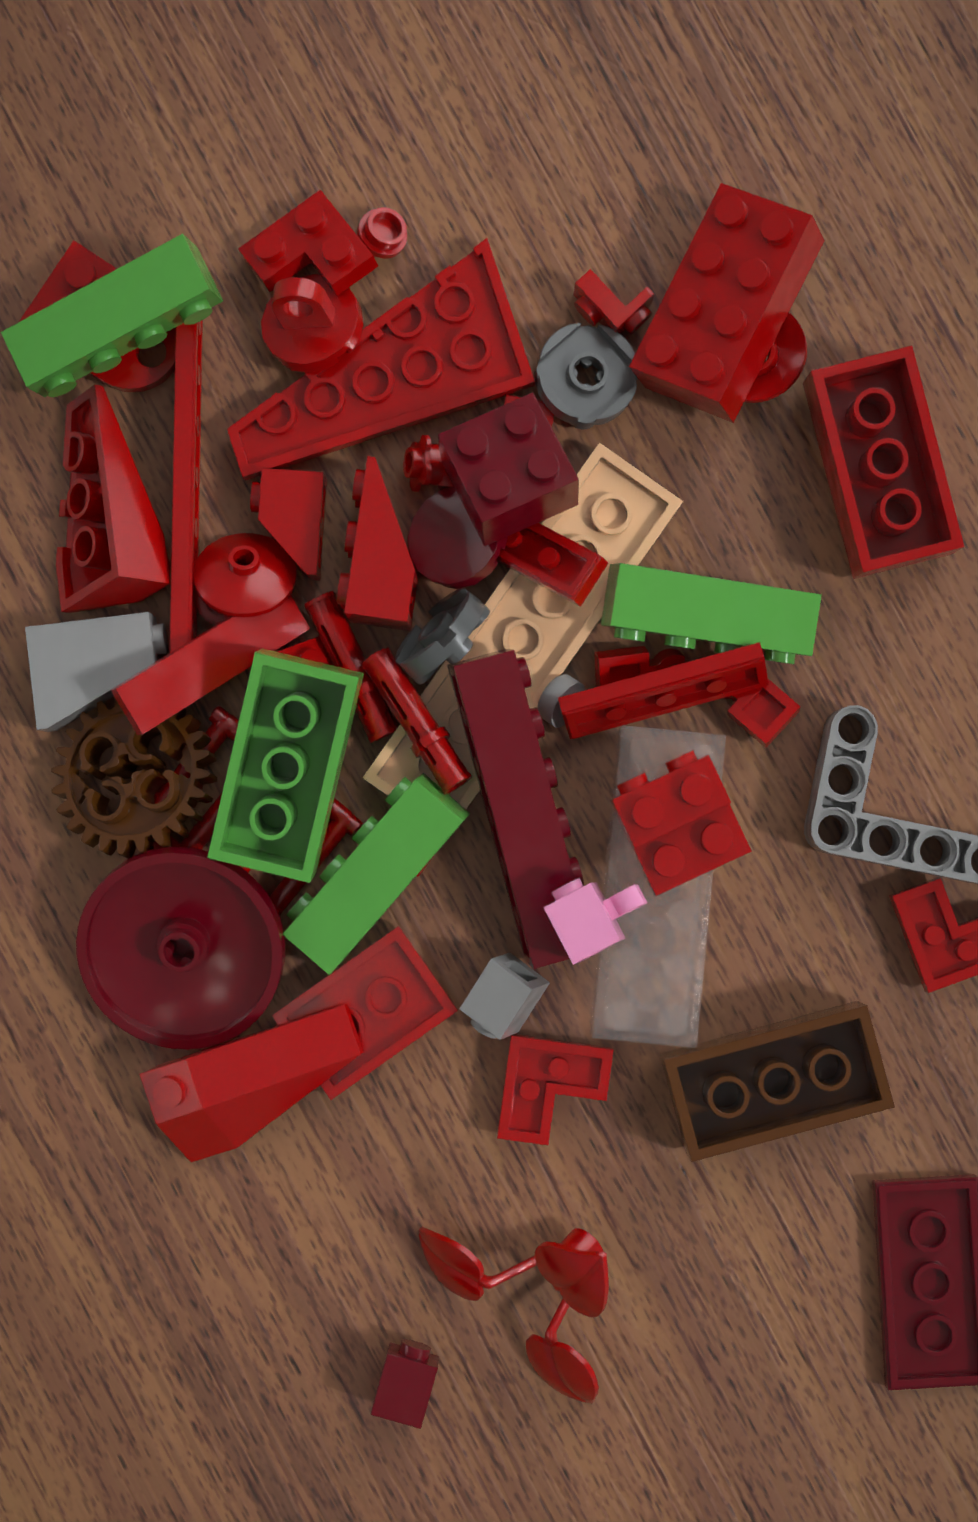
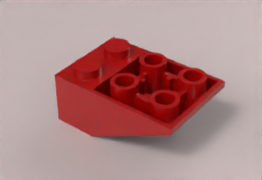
M367 456L366 469H356L352 500H355V508L360 509L358 522L348 521L344 551L348 552V558L352 559L350 573L341 572L337 604H340V609H345L344 613L351 623L411 631L418 586L417 575L376 458Z

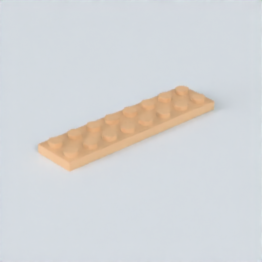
M601 443L596 446L577 473L579 479L578 505L552 516L542 523V525L601 555L608 562L607 567L584 603L579 607L510 569L485 605L489 608L490 613L485 621L468 636L473 642V646L460 660H467L503 649L515 650L516 658H525L530 672L532 686L525 688L530 708H538V702L544 689L553 679L562 675L602 618L610 564L623 563L638 566L683 503L677 496ZM445 660L420 697L439 727L445 726L450 734L448 741L468 772L472 775V778L463 786L451 793H447L463 808L467 809L480 791L447 667L450 663ZM401 724L363 776L366 781L386 795H389L404 777L413 782L423 773L439 786L421 757L416 758L410 749L413 744Z

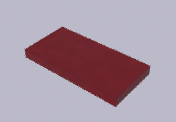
M972 1174L872 1180L885 1387L887 1390L978 1385V1177Z

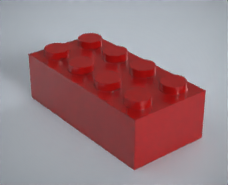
M720 184L629 365L645 388L734 423L825 241L813 215L732 186Z
M912 345L812 370L804 380L803 387L853 579L952 555L962 549L964 543Z

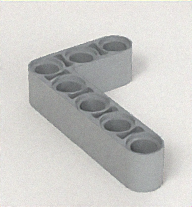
M850 705L834 711L827 718L823 729L804 824V835L807 843L814 850L826 854L978 884V874L971 865V857L978 849V835L862 812L877 738V721L868 709L859 705ZM845 715L853 716L861 723L862 735L855 744L845 742L838 732V725ZM837 765L847 768L852 775L851 788L842 795L834 792L828 783L829 773ZM829 815L836 817L842 825V836L832 845L824 843L818 834L820 822ZM878 826L887 828L892 835V846L883 855L876 854L869 844L870 834ZM930 836L935 837L942 845L941 859L933 865L926 864L920 855L922 842Z

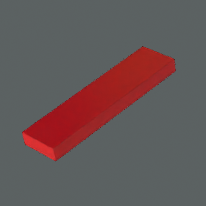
M290 595L280 607L269 613L244 618L229 616L111 689V692L136 734L143 735L251 667L256 651L260 649L276 651L308 631L310 627Z
M760 642L558 697L569 738L575 739L769 685L765 657Z

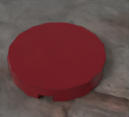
M450 487L438 491L424 501L413 517L408 534L409 554L417 571L429 580L447 588L460 589L475 585L492 573L498 564L495 560L498 558L501 549L505 550L508 537L484 547L455 488Z

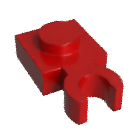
M645 646L594 652L596 687L664 669L672 664L685 663V657L677 649H665L656 654L653 659H650L649 651Z
M769 679V685L721 698L732 699L735 702L727 710V715L765 748L800 712L801 707Z

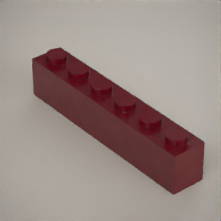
M503 649L459 661L454 665L448 664L449 675L525 961L533 969L568 960L570 958L543 907L555 902L551 893L554 890L580 878L584 886V880L577 858H569L564 838L571 837V830L564 808L555 807L551 789L558 787V781L551 758L543 759L538 742L539 738L545 737V731L538 708H530L525 688L531 687L532 683L524 657L516 658L515 650Z

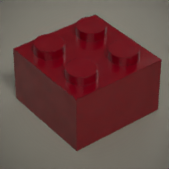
M533 392L438 434L441 462L484 547L578 505L579 479Z

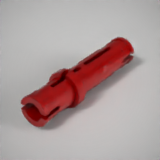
M335 592L324 593L304 604L305 609L316 626L333 666L364 673L355 712L359 716L369 742L373 743L394 733L399 726L381 696L380 691L361 666L365 661L363 652L340 609V604H337Z
M383 648L369 656L361 666L372 679L390 710L407 733L413 744L410 749L415 757L423 759L444 795L463 786L472 778L471 773L468 772L448 741L450 738L449 732L445 726L439 727L435 719H433L410 680L396 662L390 648Z

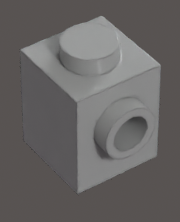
M507 953L492 958L461 1005L460 1010L471 1018V1025L478 1032L489 1038L501 1040L520 1031L550 982L513 954Z

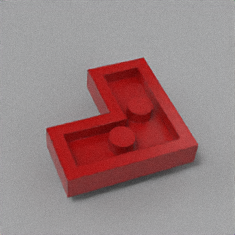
M321 190L238 248L244 260L269 292L273 291L278 281L291 278L311 263L338 296L378 267L373 254Z
M935 878L889 895L925 992L930 993L978 975V917L961 924L957 923L941 878Z
M511 1035L497 1139L548 1146L555 1094L607 1101L614 1049L531 1036Z

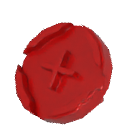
M311 274L299 278H285L278 281L273 288V297L266 304L261 320L262 338L274 358L292 371L306 373L329 369L339 363L340 359L338 357L343 355L347 349L351 352L359 342L364 325L362 308L350 288L337 296L319 274Z

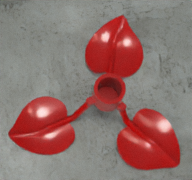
M423 1226L418 1230L421 1247L432 1272L447 1289L467 1300L478 1301L484 1294L483 1288L491 1289L537 1265L542 1276L553 1285L556 1291H560L563 1298L545 1332V1338L532 1334L526 1340V1352L529 1361L537 1374L559 1393L585 1403L592 1404L595 1401V1397L599 1392V1386L593 1368L578 1351L565 1343L558 1342L557 1330L569 1306L576 1312L593 1318L598 1317L606 1307L609 1291L607 1254L603 1251L595 1237L583 1229L574 1228L561 1243L542 1242L536 1248L534 1256L494 1276H487L484 1274L481 1261L466 1247Z

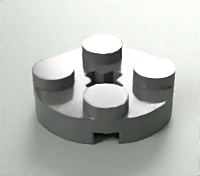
M576 323L559 329L545 343L539 355L534 372V380L539 396L545 406L561 420L569 422L575 428L584 430L594 425L608 423L626 409L635 394L637 376L629 367L635 353L621 334L615 332L610 327L599 324L596 328L581 326L582 323ZM580 364L583 368L587 369L593 365L598 370L594 378L597 384L593 386L588 383L581 384L576 379L578 372L574 367Z
M460 588L450 593L428 611L433 618L423 629L416 624L397 650L396 662L419 685L426 682L445 660L454 665L470 651L473 642L468 636L485 621L490 613L489 608L465 588Z

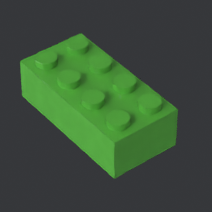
M260 649L255 652L207 858L311 883L317 873L364 673L267 649Z

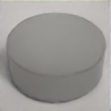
M563 674L553 679L544 689L538 702L541 718L556 728L564 726L565 722L558 697L584 691L585 686L568 674Z

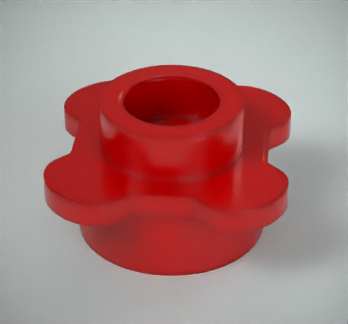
M422 435L419 442H412L404 454L403 471L405 477L410 478V488L412 491L419 492L421 485H438L443 476L444 466L440 459L439 444H431L429 435Z

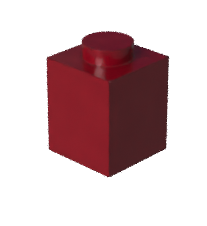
M403 1339L400 1345L389 1343L371 1415L421 1429L439 1363V1356L430 1354L431 1347L408 1339Z

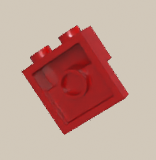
M694 750L664 763L669 773L649 782L646 773H643L617 785L620 796L610 800L654 896L660 895L752 852L730 806V798L710 756L706 755L697 759Z

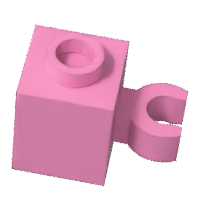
M580 878L551 892L555 902L543 908L574 965L626 939L616 919L648 902L638 884H634L605 899L597 882L583 886Z

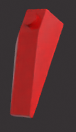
M94 384L67 404L63 467L66 471L71 472L67 500H60L59 517L68 518L66 547H57L56 571L61 612L65 613L141 602L170 584V563L167 558L163 531L103 386Z
M346 1003L164 1062L139 1075L156 1125L190 1162H194L240 1147L364 1052L348 1004Z

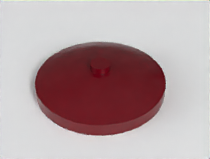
M190 847L158 848L140 853L122 862L104 877L91 894L83 909L77 929L76 955L78 967L85 987L95 1004L104 1015L123 1031L142 1041L165 1048L200 1049L226 1042L238 1036L256 1022L266 1010L276 992L284 969V931L278 912L266 891L240 866L207 858L209 851Z

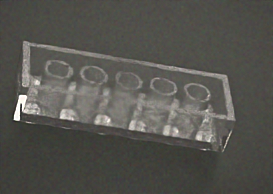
M622 725L618 730L612 799L620 796L617 785L643 773H646L649 782L669 773L664 763L694 750L697 759L706 755L710 756L722 781L726 735ZM612 804L603 895L605 899H608L622 890L638 884L648 903L616 919L626 939L597 953L589 1033L592 1038L697 1048L713 870L660 895L654 896Z

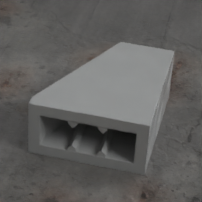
M149 612L25 627L37 730L44 732L58 731L79 718V714L82 712L86 714L96 708L97 702L100 700L105 702L114 697L111 689L160 660L162 654H168V638L165 624H157L156 616Z

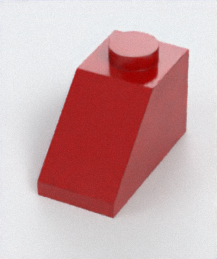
M262 468L261 482H252L250 496L251 512L258 513V520L286 551L310 580L320 581L327 478L324 472Z

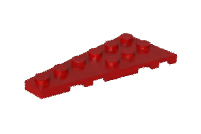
M488 238L475 246L470 254L452 267L449 265L438 273L432 282L410 298H404L362 329L357 345L351 352L347 349L343 355L338 357L340 359L339 363L329 369L312 373L305 372L304 376L282 392H276L227 428L241 475L246 481L261 476L262 468L283 469L506 396V394L509 395L534 387L535 380Z

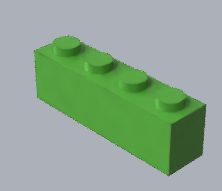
M182 233L5 329L1 334L26 387L43 397H58L74 389L77 385L76 380L91 372H106L116 367L122 361L121 356L136 348L147 349L161 343L167 337V331L182 323L191 325L204 320L212 313V307L223 302V299L198 247Z
M616 563L610 564L601 625L615 627L614 638L645 642L646 632L666 635L664 645L695 649L696 640L714 642V653H722L760 642L762 650H765L764 657L766 661L794 664L796 655H813L822 594Z
M424 773L413 782L406 777L399 782L385 799L392 806L380 821L371 816L352 837V840L358 844V847L347 859L338 854L319 876L326 883L314 898L306 892L286 915L293 922L283 935L328 975L342 963L470 815L449 794L444 795L441 788Z

